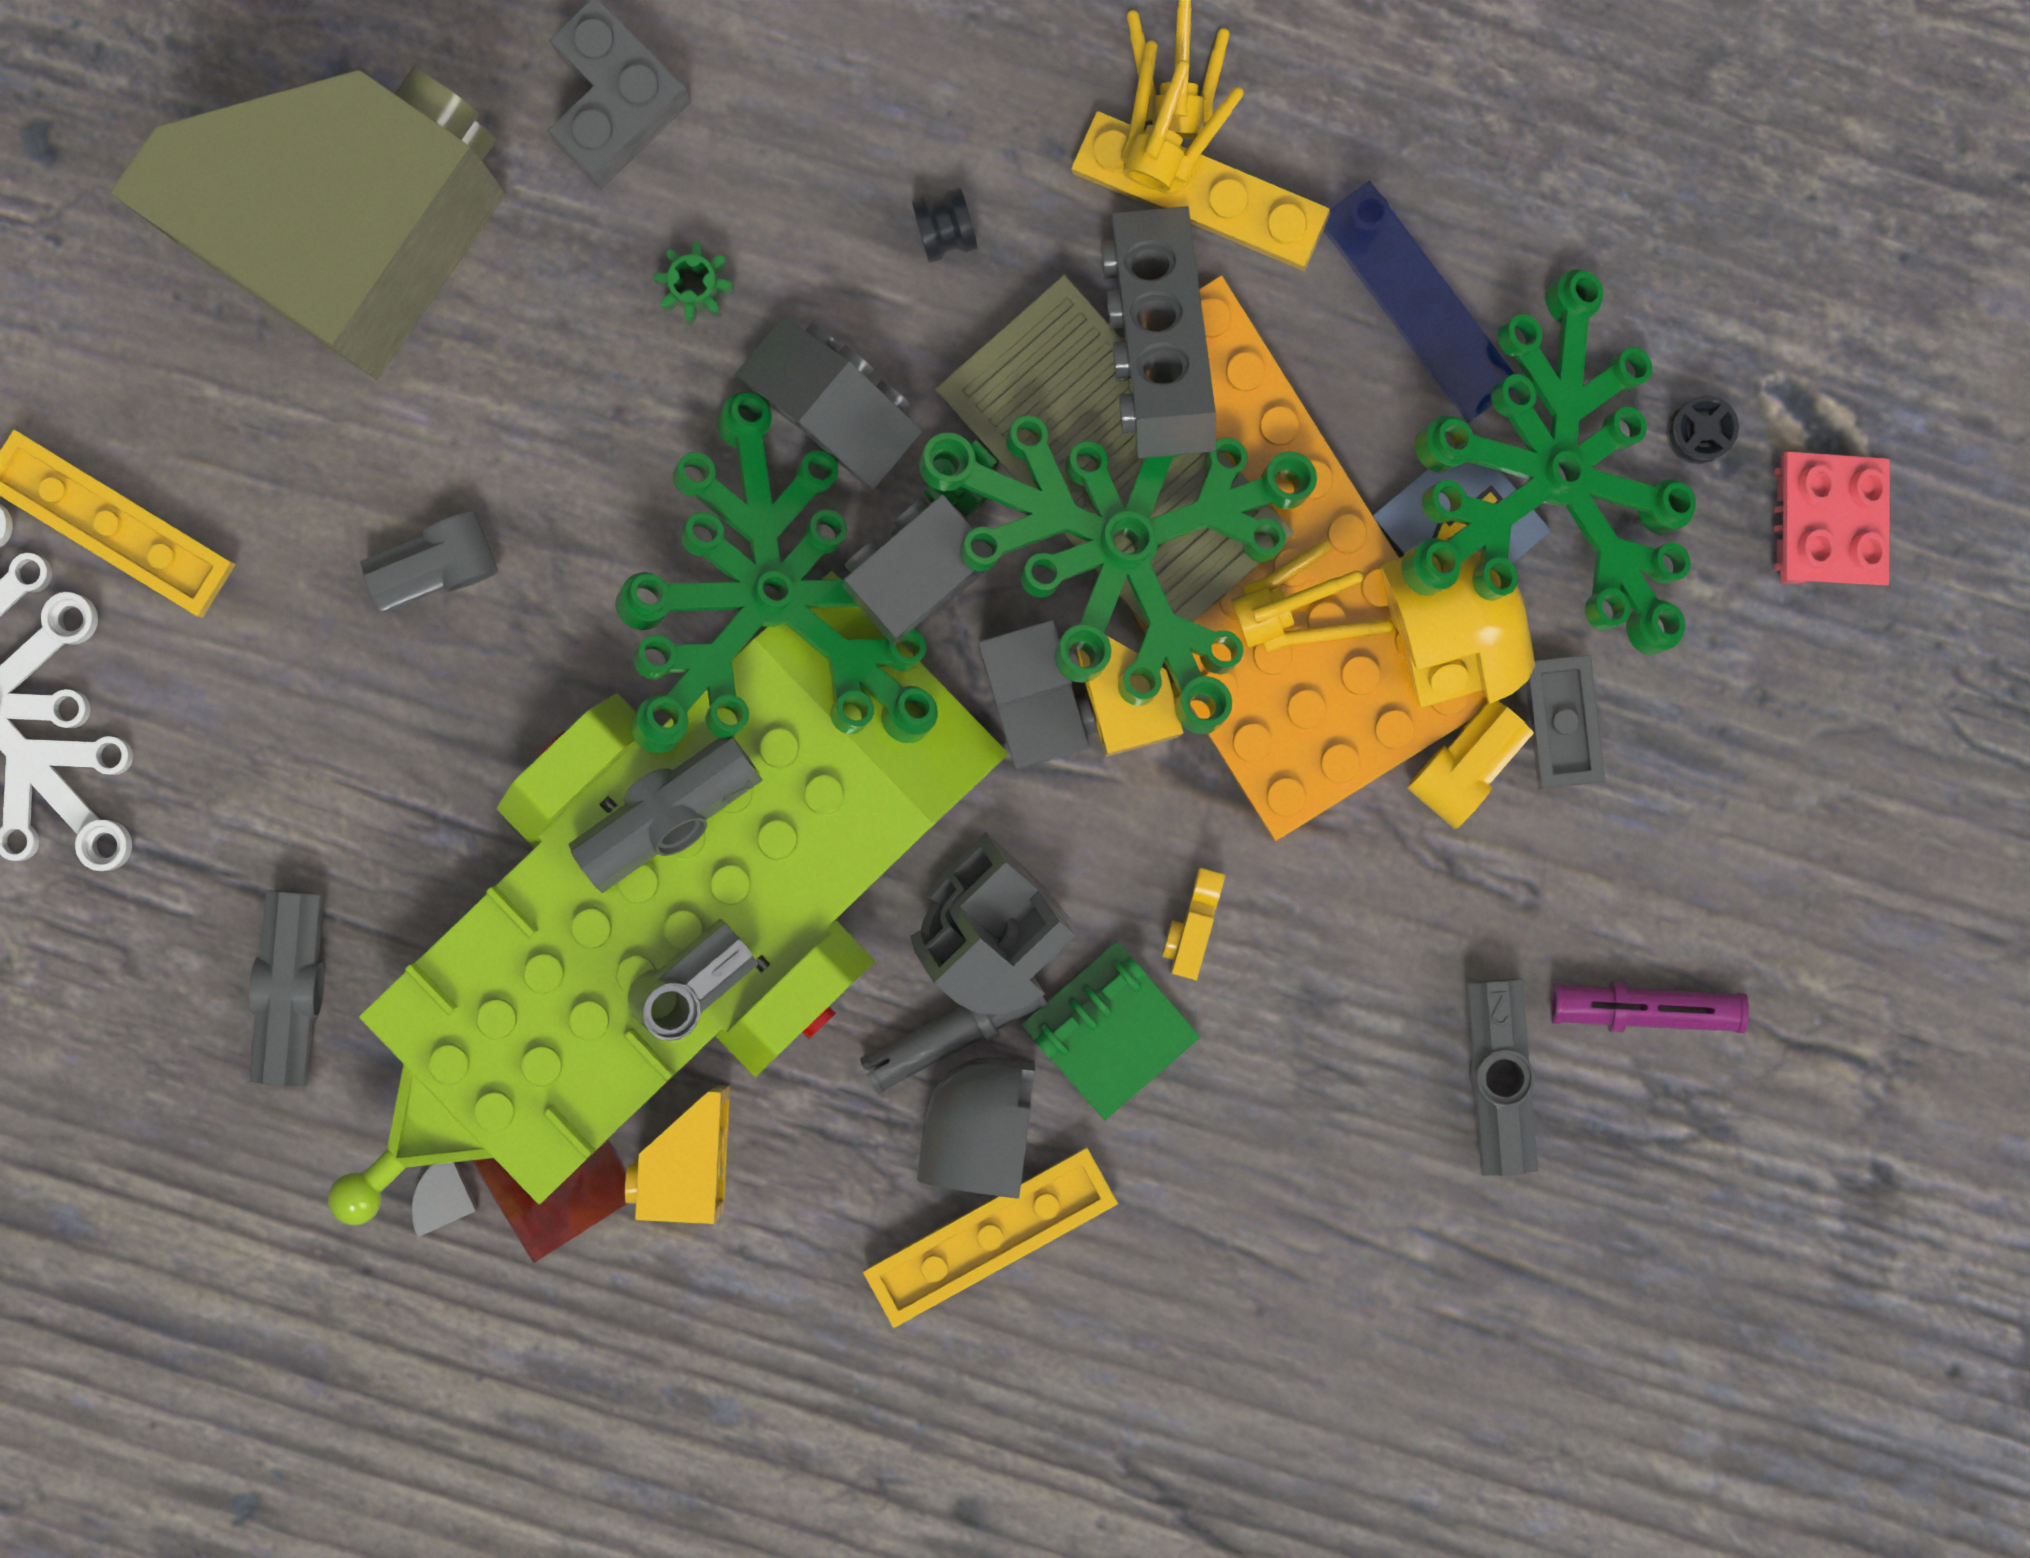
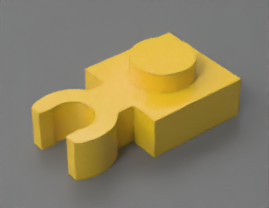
M1203 868L1198 869L1183 923L1171 921L1164 944L1162 957L1173 960L1170 973L1197 981L1226 875Z

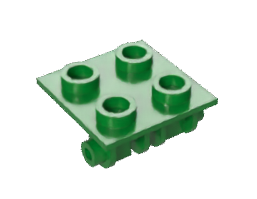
M1118 941L1047 1001L1048 1006L1039 1008L1021 1024L1040 1049L1056 1064L1104 1121L1201 1038Z

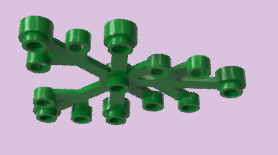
M1573 269L1554 279L1548 285L1545 292V303L1549 313L1556 321L1561 323L1556 373L1539 348L1542 341V329L1532 316L1527 314L1516 315L1503 323L1497 334L1499 346L1507 355L1515 359L1525 376L1513 374L1498 382L1492 389V404L1498 413L1509 419L1528 450L1473 435L1471 428L1466 422L1448 415L1440 416L1419 429L1415 437L1414 445L1418 459L1427 469L1433 472H1448L1464 462H1469L1526 478L1528 481L1497 504L1467 496L1463 487L1453 480H1442L1426 489L1422 496V508L1430 520L1441 524L1455 521L1466 524V526L1446 541L1431 538L1411 547L1403 556L1401 571L1406 584L1414 592L1425 596L1434 595L1452 586L1459 577L1461 562L1481 548L1480 564L1475 568L1472 576L1474 589L1483 599L1489 601L1500 599L1512 593L1518 584L1516 568L1508 560L1511 526L1543 502L1556 506H1565L1596 552L1592 596L1588 598L1585 604V615L1588 622L1594 628L1601 631L1610 630L1626 622V632L1632 646L1642 654L1657 655L1679 644L1685 631V618L1677 606L1665 600L1657 599L1641 573L1649 575L1658 584H1671L1684 578L1689 573L1691 567L1690 556L1682 545L1675 542H1669L1653 548L1618 538L1592 497L1637 510L1642 524L1649 531L1658 535H1666L1686 526L1694 515L1696 499L1693 491L1686 484L1673 479H1666L1651 486L1591 468L1616 449H1626L1643 440L1647 432V424L1642 413L1636 408L1626 406L1609 414L1604 419L1601 429L1577 445L1579 420L1619 391L1631 390L1645 383L1651 377L1652 362L1645 351L1637 347H1630L1614 355L1610 359L1606 370L1583 385L1589 318L1595 315L1601 307L1603 287L1600 280L1594 274L1580 269ZM1576 289L1580 292L1582 299L1578 296ZM1515 327L1524 334L1525 344H1522L1516 338ZM1625 360L1634 367L1635 377L1631 376L1626 370ZM1509 387L1517 392L1519 405L1514 403L1509 397ZM1536 393L1552 416L1551 433H1549L1533 408L1536 401ZM1620 419L1627 424L1629 437L1622 432L1619 424ZM1445 433L1451 438L1454 449L1448 445ZM1558 466L1563 470L1566 480L1561 477ZM1439 492L1445 494L1449 499L1450 511L1441 506ZM1669 498L1672 501L1675 510H1673L1670 506ZM1432 555L1438 560L1441 572L1435 569L1432 563ZM1664 555L1669 557V559L1671 560L1673 564V572H1670L1665 567L1663 561ZM1490 569L1499 575L1501 581L1500 589L1491 582ZM1603 600L1608 602L1612 608V619L1603 611ZM1658 618L1663 624L1664 632L1659 627Z
M740 392L730 396L716 419V427L721 438L730 446L737 448L744 502L715 478L716 470L712 460L702 453L690 452L685 454L675 467L672 476L675 487L681 493L699 499L750 542L752 561L723 538V525L715 515L709 512H697L690 516L681 531L682 545L689 553L705 557L733 582L667 584L661 577L653 573L640 572L630 576L617 594L615 607L618 616L626 625L637 630L655 628L663 621L668 612L740 610L712 644L674 645L670 639L662 635H650L642 640L633 656L634 666L640 675L647 679L656 680L665 677L668 673L686 672V674L667 695L651 696L640 705L632 718V735L635 741L649 752L665 753L674 749L687 732L689 724L687 712L707 690L710 707L705 715V723L708 730L714 736L721 739H730L737 736L748 722L749 710L746 703L736 696L732 660L761 626L776 627L786 625L829 660L835 701L831 708L830 716L832 723L839 731L846 734H856L862 731L871 721L874 715V705L869 696L861 692L862 688L884 706L881 713V721L885 731L893 739L902 743L917 742L926 736L937 721L938 709L935 700L927 691L919 687H902L878 666H890L898 671H909L924 657L926 642L915 629L910 631L900 641L910 645L914 656L905 657L897 651L896 644L893 646L887 638L846 640L809 609L859 607L843 589L844 579L802 580L823 554L835 551L845 539L847 524L839 513L827 509L815 513L805 528L804 538L786 559L780 563L777 538L815 495L823 494L829 490L838 476V464L830 454L824 451L808 453L796 470V478L772 504L763 438L771 426L772 414L765 400L754 393ZM738 409H745L751 412L757 421L749 422L744 420L740 416ZM808 466L820 467L825 472L826 479L818 480L809 473ZM694 467L702 473L704 480L696 482L689 479L685 474L684 468ZM825 524L834 531L835 538L826 539L818 533L816 525ZM700 526L707 529L712 536V540L704 542L697 539L693 534L692 528ZM769 585L777 589L782 595V600L776 601L768 598L764 593L763 586ZM644 588L651 591L657 597V603L648 604L643 602L637 594V589ZM655 649L661 652L665 658V664L654 665L646 658L645 650ZM905 702L915 704L921 710L923 717L915 718L909 715L905 709ZM852 704L856 706L861 712V720L848 718L843 711V705ZM720 708L731 710L736 716L737 724L727 725L723 723L717 715V710ZM663 711L673 719V726L666 728L658 725L654 720L653 712Z
M1021 416L1012 423L1006 435V446L1013 456L1025 460L1038 489L976 463L975 453L971 444L958 434L941 433L931 438L926 444L919 460L921 476L928 485L941 491H952L963 487L1028 515L993 529L977 527L971 530L964 539L960 549L962 561L967 567L974 571H987L995 566L1001 555L1063 532L1088 542L1053 555L1037 553L1031 556L1020 575L1021 584L1026 592L1035 597H1047L1054 593L1061 581L1102 566L1079 625L1069 628L1055 648L1054 659L1061 674L1075 682H1089L1097 678L1107 666L1112 650L1105 631L1127 578L1148 623V628L1135 662L1127 667L1119 679L1118 690L1121 697L1127 703L1135 706H1143L1151 702L1161 688L1162 678L1160 670L1165 660L1179 691L1175 702V713L1179 722L1187 730L1197 734H1208L1217 730L1231 713L1232 696L1229 689L1220 680L1210 676H1202L1192 652L1200 656L1203 666L1208 671L1222 675L1232 671L1242 659V642L1230 631L1220 630L1215 632L1173 614L1150 563L1157 553L1158 545L1205 527L1241 542L1245 553L1252 560L1257 562L1271 561L1284 547L1286 537L1283 528L1272 519L1262 518L1257 520L1243 513L1270 503L1283 509L1296 508L1304 503L1317 483V473L1311 461L1297 452L1280 453L1270 461L1260 479L1230 489L1233 480L1238 477L1247 464V451L1236 439H1219L1216 441V451L1206 454L1205 468L1208 473L1197 501L1149 519L1173 457H1178L1182 454L1144 458L1124 508L1106 469L1108 457L1105 450L1099 444L1091 441H1083L1075 445L1066 459L1065 470L1073 482L1085 487L1097 513L1096 515L1075 505L1047 444L1048 429L1044 422L1035 416ZM1017 431H1031L1037 438V444L1028 446L1021 443L1017 437ZM1216 453H1229L1234 458L1236 467L1227 468L1222 466L1217 460ZM1081 455L1089 456L1096 463L1097 470L1088 472L1081 469L1077 464L1076 457ZM938 459L950 461L955 468V473L952 475L941 474L935 469L934 461ZM1284 477L1293 484L1294 493H1286L1276 485L1275 478ZM1263 532L1268 534L1273 541V548L1265 549L1260 547L1255 541L1254 533ZM1118 536L1128 538L1134 546V552L1124 553L1120 551L1114 544V538ZM974 541L986 542L992 549V556L987 558L977 556L971 548V543ZM1037 566L1046 568L1052 575V582L1048 584L1039 583L1032 576L1031 569ZM1212 645H1225L1230 650L1231 660H1218L1212 652ZM1072 649L1083 650L1089 656L1090 665L1086 667L1075 665L1070 659L1069 651ZM1141 675L1145 677L1150 684V691L1146 693L1136 691L1130 684V676ZM1194 700L1204 702L1209 708L1210 717L1201 719L1195 716L1190 709V702Z

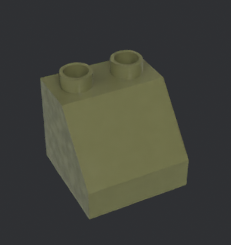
M412 67L395 93H392L362 71L356 70L156 126L110 191L112 196L174 242L375 380H378L506 196L505 191L482 162L497 139L475 121L479 113L444 85Z

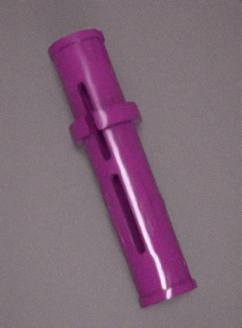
M1611 981L1609 987L1569 986L1554 983L1551 992L1550 1015L1552 1024H1560L1562 1022L1607 1025L1610 1032L1623 1033L1626 1026L1745 1033L1748 1024L1749 1003L1746 993L1726 994L1686 990L1628 988L1625 981ZM1591 1003L1639 1005L1640 1010L1592 1008ZM1658 1006L1704 1008L1707 1013L1663 1012L1658 1010Z

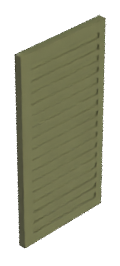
M1063 275L945 381L937 383L935 391L1015 480L1036 489L1038 488L1025 460L1019 459L1009 452L1006 446V435L1012 423L1021 416L1031 415L1043 421L1048 429L1047 444L1075 505L1096 515L1097 513L1085 487L1076 484L1068 477L1065 470V462L1073 447L1078 443L1091 441L1099 444L1107 454L1108 465L1106 469L1125 508L1144 458H1137L1135 432L1122 433L1119 394L1130 393L1128 380L1116 381L1113 342L1123 340L1113 329L1110 330V325L1072 282ZM1017 431V437L1021 443L1028 446L1037 444V438L1031 431ZM1208 452L1182 454L1178 457H1173L1149 519L1197 501L1208 473L1205 468V457ZM1223 452L1216 453L1217 460L1222 466L1227 468L1236 467ZM1081 455L1076 457L1077 464L1081 469L1088 472L1097 470L1096 463L1089 456ZM1240 473L1233 480L1230 489L1249 483V481ZM1269 504L1243 513L1257 520L1268 518L1276 521L1283 528L1286 540L1294 533ZM1205 527L1158 545L1157 553L1150 564L1173 614L1194 622L1261 562L1249 558L1241 542ZM1063 532L1064 536L1074 547L1088 542ZM1263 532L1254 533L1255 541L1260 547L1265 549L1273 548V541L1268 534ZM1123 536L1114 538V544L1120 551L1124 553L1134 552V546L1128 538ZM1102 566L1095 568L1098 574ZM1126 578L1119 597L1145 627L1148 628V623Z

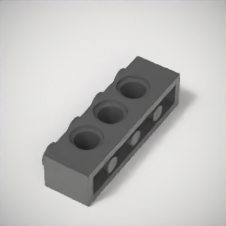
M1186 206L1112 213L1113 239L1101 240V254L1104 279L1116 278L1117 290L1107 291L1110 330L1122 329L1124 340L1113 342L1116 381L1128 380L1130 393L1119 394L1122 433L1135 432L1137 458L1216 451V411L1189 208Z

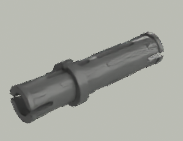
M1043 995L1026 1008L1004 1015L977 1014L960 1006L876 1052L861 1057L860 1061L863 1068L869 1071L867 1076L876 1092L880 1095L887 1088L984 1037L988 1042L1000 1036L999 1029L1040 1007L1048 1006V1002Z

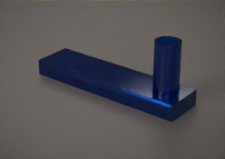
M1370 180L1330 209V216L1323 231L1469 424L1493 406L1491 400L1493 387L1501 380L1515 373L1390 208L1387 200L1378 192ZM1509 387L1508 393L1512 392L1514 389Z

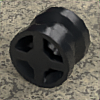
M961 187L949 190L944 199L931 202L921 198L912 201L917 225L929 263L941 260L944 253L949 250L959 248L964 252L978 249Z
M1705 395L1693 398L1676 410L1669 420L1667 428L1669 446L1677 457L1687 463L1700 465L1712 462L1729 451L1737 440L1739 431L1737 415L1729 403L1719 397ZM1688 420H1690L1693 423V436L1691 432L1692 425L1688 422Z

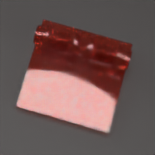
M607 1142L599 1147L540 1205L494 1158L470 1160L533 1263L628 1204L625 1202L626 1173Z

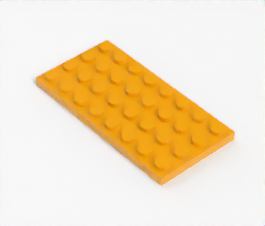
M1221 275L1199 289L1216 411V441L1222 438H1233L1245 447L1248 459L1241 473L1249 482L1260 479L1264 469L1276 455L1289 451L1297 452L1307 457L1317 473V483L1314 490L1300 506L1292 509H1283L1271 503L1269 504L1294 531L1285 541L1284 547L1271 561L1258 564L1194 621V623L1215 632L1220 630L1230 631L1242 642V659L1232 671L1226 674L1211 673L1203 666L1199 655L1193 652L1192 655L1202 676H1210L1220 680L1231 693L1232 710L1230 715L1217 730L1207 735L1275 842L1462 726L1488 700L1483 691L1480 690L1420 708L1413 691L1404 643L1395 624L1394 629L1388 633L1287 645L1268 653L1264 643L1248 648L1231 602L1232 599L1246 595L1243 586L1265 578L1320 542L1329 541L1332 548L1327 554L1269 592L1282 588L1285 597L1353 571H1360L1363 574V580L1340 592L1291 610L1295 624L1283 628V630L1291 631L1365 621L1391 620L1393 622L1380 564L1398 559L1399 557ZM1223 452L1236 466L1234 458L1229 453ZM1284 477L1275 478V483L1281 490L1286 493H1294L1293 484ZM1130 610V612L1132 613L1133 617L1135 618V620L1137 621L1138 625L1140 626V628L1142 629L1143 633L1145 634L1146 631H1147V628H1146L1145 625L1137 618V616ZM1212 645V652L1218 660H1231L1230 650L1225 645ZM1164 660L1163 665L1165 666V668L1171 676V673ZM1198 700L1190 702V708L1195 716L1201 719L1210 717L1209 708L1204 702Z

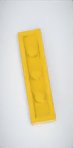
M1099 111L1096 112L1071 169L1074 175L1154 209L1188 206L1190 223L1305 272L1330 216V208L1204 155H1200L1195 161L1187 182L1181 183L1174 180L1170 191H1158L1140 185L1125 176L1123 168L1126 162L1120 159L1128 140L1130 124ZM1182 146L1180 147V149H1181L1183 152H1185L1186 149H1187V148L1182 147Z
M13 429L0 450L1 497L195 616L204 617L235 567V563L19 431Z
M1086 1146L1022 1181L1019 1199L995 1196L865 1268L863 1274L892 1327L895 1328L1118 1205V1202Z

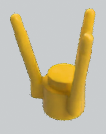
M1178 0L1174 71L1180 60H1187L1189 62L1191 0ZM1130 10L1127 13V21L1139 79L1146 42L1139 14L1136 10ZM1221 28L1217 32L1200 96H1198V84L1188 83V70L1179 101L1168 128L1181 136L1182 139H1195L1203 128V124H1206L1213 115V100L1230 35L1229 30L1226 28ZM1152 81L1146 122H1153V125H1155L1166 91L1171 82L1161 83L1160 95H1156L1154 81Z
M1150 40L1145 45L1129 136L1120 159L1126 162L1123 168V173L1126 177L1150 189L1166 192L1170 191L1174 180L1181 183L1187 182L1195 161L1230 116L1232 110L1243 97L1244 91L1241 87L1233 88L1186 151L1183 152L1180 149L1183 142L1182 137L1168 129L1190 67L1187 60H1180L1177 63L1171 83H1169L1155 125H1148L1144 133L1158 48L1157 43Z
M1329 541L1320 542L1265 578L1243 586L1246 595L1231 600L1248 648L1264 643L1267 653L1287 645L1388 633L1394 629V623L1391 620H1380L1291 631L1283 630V628L1295 624L1291 610L1340 592L1363 580V574L1360 571H1353L1285 597L1282 588L1269 592L1327 554L1332 548Z

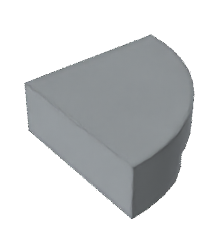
M458 1162L431 1165L420 1179L412 1202V1222L417 1238L478 1210V1206Z

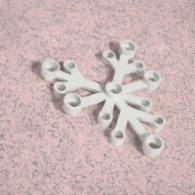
M0 504L1 548L7 543L12 534L13 522L8 510ZM23 553L12 560L9 572L0 579V617L27 592L42 591L50 584L52 568L44 557L33 553ZM35 561L40 567V576L36 582L27 585L21 578V569L27 562ZM62 592L52 596L43 606L41 612L42 628L0 665V750L6 756L3 827L0 829V855L8 860L23 861L31 858L38 850L39 836L36 830L30 826L33 785L77 834L75 850L79 860L92 870L111 871L121 867L130 857L132 840L129 832L118 822L100 820L52 766L93 767L103 774L118 775L125 772L132 764L133 751L131 746L125 740L111 736L102 737L96 742L26 739L9 720L52 721L60 727L77 728L82 726L90 716V703L86 696L78 691L64 689L57 691L53 695L10 694L64 644H80L94 634L98 625V613L93 603L82 595ZM77 607L82 612L83 622L77 630L69 631L64 626L63 618L69 609ZM67 697L74 698L79 706L77 716L70 721H65L59 713L60 703ZM109 744L117 745L122 754L119 764L113 768L107 767L103 763L101 756L103 749ZM17 829L21 830L27 837V846L19 854L12 852L8 846L9 835ZM106 833L113 835L117 841L116 852L108 858L103 857L97 849L99 838Z

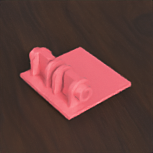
M1783 452V456H1780V468L1774 469V476L1777 477V502H1783V506L1774 507V514L1783 515V525L1774 526V533L1783 534V539L1777 540V563L1773 564V571L1780 572V584L1825 582L1889 585L1890 459Z

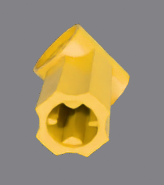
M1499 701L1491 704L1487 702L1475 713L1448 747L1443 745L1428 760L1409 783L1407 789L1456 830L1484 801L1493 788L1490 783L1534 732L1507 706Z

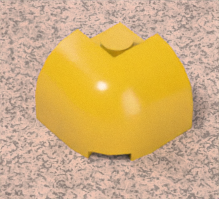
M1476 551L1461 562L1459 577L1452 586L1429 596L1414 592L1406 584L1401 571L1403 557L1380 564L1390 615L1404 643L1413 691L1420 708L1483 690L1489 704L1512 695L1529 680L1535 668L1525 603L1518 585L1512 593L1494 601L1483 599L1474 589L1472 576L1475 568L1480 564L1481 552ZM1432 555V563L1435 569L1441 572L1438 560ZM1490 569V580L1495 587L1500 589V577L1494 570Z

